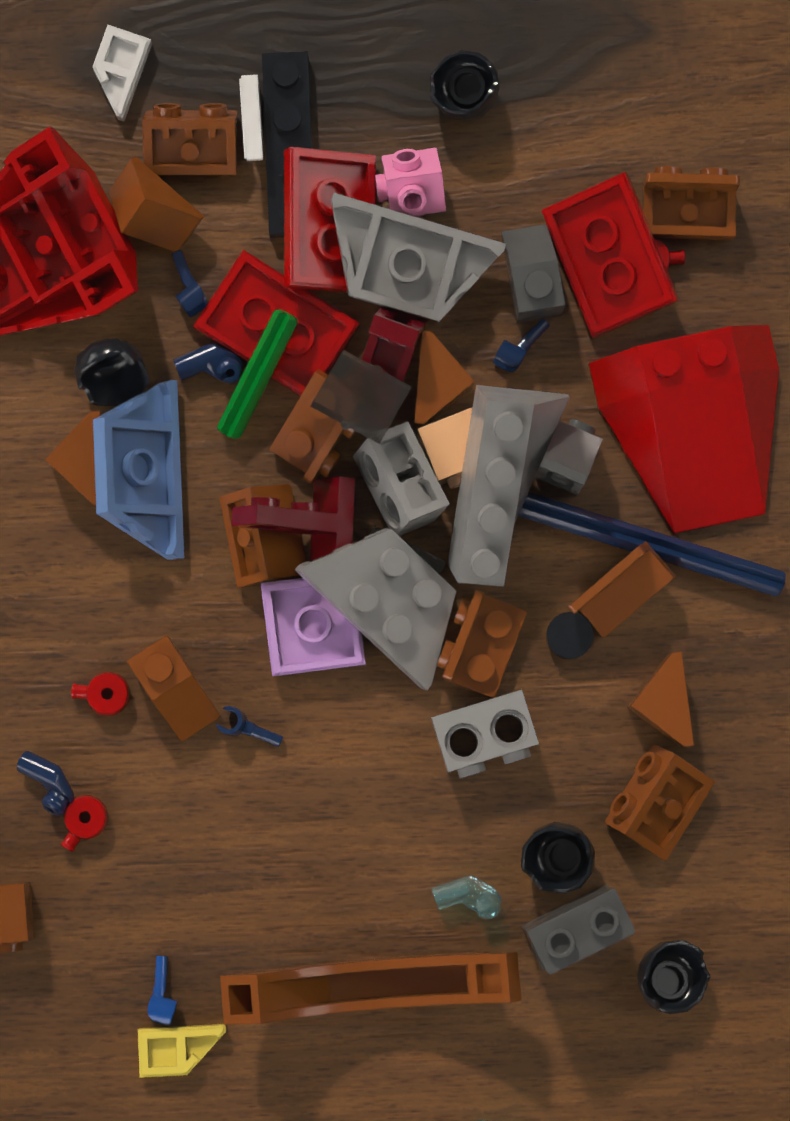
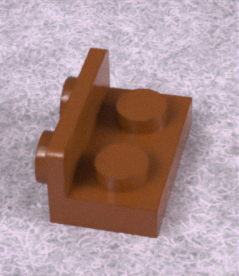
M176 103L153 105V110H147L142 119L144 164L157 175H236V125L238 111L227 110V105L221 103L202 104L199 106V110H181V105Z
M318 369L313 374L269 450L305 472L303 479L310 484L320 475L327 478L342 456L341 453L336 451L342 438L346 436L351 439L365 418V415L359 412L366 399Z
M477 589L472 599L463 596L454 619V623L462 625L455 643L446 640L437 663L438 667L445 669L442 680L491 699L495 698L528 611L484 595V592Z
M654 744L639 759L635 773L626 788L612 802L605 824L624 834L658 858L666 861L716 781L675 753Z

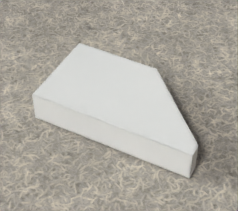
M107 25L93 64V70L117 119L124 122L150 52L152 41L149 38Z
M242 75L241 79H239L244 159H247V161L263 160V129L258 75Z

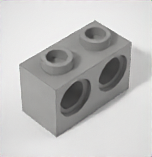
M408 421L367 437L354 454L353 458L388 528L392 529L399 536L434 522L450 505Z
M522 690L431 717L447 773L457 770L459 778L486 771L484 761L502 756L504 764L531 757L529 747L539 744ZM509 715L515 717L520 722L521 734L515 742L507 743L497 737L495 724L500 717ZM466 729L476 737L477 746L470 756H458L451 750L450 737L455 731Z

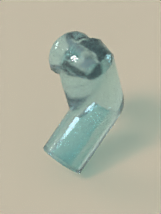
M472 875L431 888L438 910L463 903L477 912L478 916L483 919H493L501 911V896L498 891Z

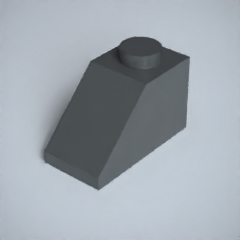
M547 224L501 231L502 243L506 244L504 255L516 323L561 316L565 307L558 260Z
M570 419L569 423L566 424L559 421L535 478L578 496L585 485L603 439L595 436L596 429L584 422Z

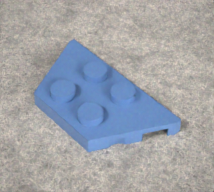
M170 380L153 386L93 419L96 514L165 559L176 560L184 558L178 387L177 380Z

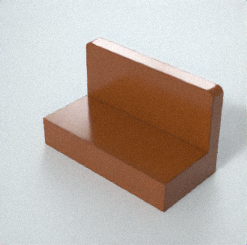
M289 484L248 487L219 497L237 588L251 587L275 579L300 577L295 569L299 564L306 562L301 534L232 526V507L251 505V498L253 497L280 499L279 507L291 508V503L294 502Z
M644 541L569 605L568 608L574 614L580 610L600 635L605 638L674 579L676 575L652 547Z

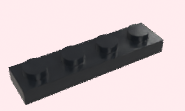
M308 51L262 53L270 238L284 237V150L289 147L312 149Z

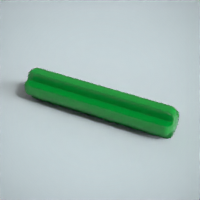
M281 309L273 312L217 425V430L227 437L237 439L242 436L298 323V319L294 315Z

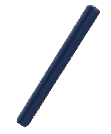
M528 492L518 515L522 518L631 552L646 541L666 563L772 596L780 595L784 588L786 574L783 571Z

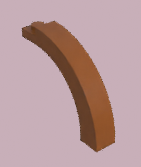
M489 951L400 956L310 964L220 976L224 1025L263 1024L308 1016L384 1008L522 1001L517 952L489 953Z

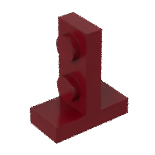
M381 307L374 315L368 331L371 334L351 390L366 399L359 412L365 415L362 423L384 431L387 430L418 341L422 338V331L425 330L428 322L427 319L386 307Z
M339 476L317 479L314 481L313 503L292 502L291 508L279 507L280 499L253 497L251 498V505L232 507V526L311 535L310 562L333 553V550L349 543L352 544L355 478Z

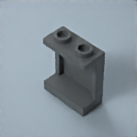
M606 884L521 925L541 968L545 969L548 974L560 971L633 935L635 932V928L616 889Z

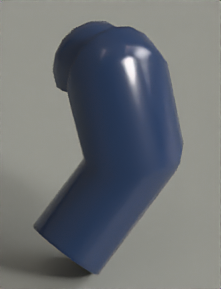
M207 344L173 359L182 381L203 371L228 384L235 383L242 375L243 365L239 357L215 344Z
M25 751L21 755L17 763V771L42 783L48 792L42 798L44 809L55 816L64 814L68 804L74 800V792L61 767L30 751Z

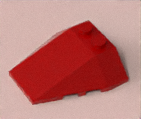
M47 127L12 150L3 161L6 165L0 171V336L101 315L138 292L136 251L128 236L121 233L115 211L90 166L53 127Z
M769 325L728 326L638 345L588 363L598 410L605 422H608L620 442L625 455L631 460L644 482L643 485L673 534L765 514L779 366Z

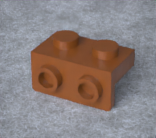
M662 166L655 168L654 173H647L642 183V209L654 238L734 240L736 237L737 189L740 186V176L728 175L727 169L716 167L704 168L700 170V174H684L679 167Z

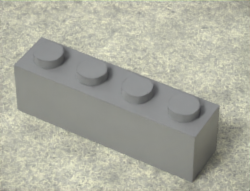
M476 385L447 562L458 583L504 587L514 524L570 396L568 394Z

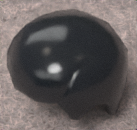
M460 50L445 56L430 74V99L439 110L451 119L470 121L483 117L492 109L498 96L499 79L497 70L491 61L478 52Z
M118 338L91 343L77 356L74 375L78 389L85 391L93 405H120L144 392L149 382L142 355L138 349L127 341H121Z
M552 822L541 826L533 832L522 847V871L542 891L567 894L580 889L594 871V847L585 833L575 825Z
M685 940L664 941L658 943L644 954L638 966L637 979L640 991L650 1007L663 1013L677 1014L688 1012L702 1001L711 976L703 959L704 952L699 947Z

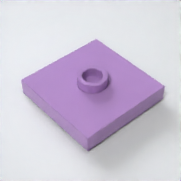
M304 578L261 583L273 677L366 665L362 633Z

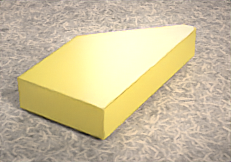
M224 1024L139 1028L140 1078L188 1075L226 1033L227 1026Z

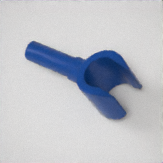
M156 956L155 984L147 1012L152 1021L171 1025L178 1001L164 997L168 957Z

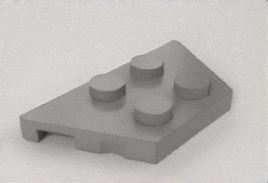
M333 193L331 199L348 296L437 323L504 252L506 247L505 243L337 193Z
M385 528L366 536L364 540L357 543H349L333 550L331 554L312 562L307 561L298 565L295 571L418 687L425 690L430 688L456 590L392 529Z

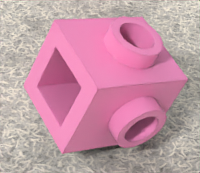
M437 148L417 151L414 149H402L394 154L381 156L384 174L375 175L379 203L388 202L389 209L418 218L425 214L446 211L443 177Z

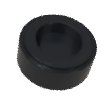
M564 612L556 616L550 622L546 631L548 647L556 656L563 659H576L584 655L590 649L594 638L593 628L588 619L579 613L574 614L573 612Z

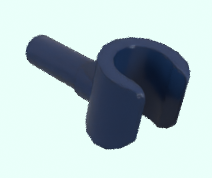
M178 250L172 253V257L186 289L177 294L175 298L187 315L193 317L207 306V299L201 287L192 276L183 251Z
M541 318L521 339L518 346L504 339L495 355L493 364L508 372L516 371L531 345L550 327V324Z
M232 706L223 708L229 712L236 713L238 723L233 729H227L216 724L219 731L229 736L245 734L274 746H280L283 736L248 721L247 716L240 709Z

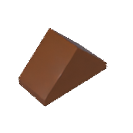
M136 156L130 159L108 192L121 233L172 251H178L183 248L204 218V215Z
M422 331L414 430L433 423L470 392L474 386V380L432 331Z
M90 411L45 459L51 467L95 507L93 419L102 415L100 411Z
M674 652L666 656L629 704L628 708L679 748L694 746L682 652Z

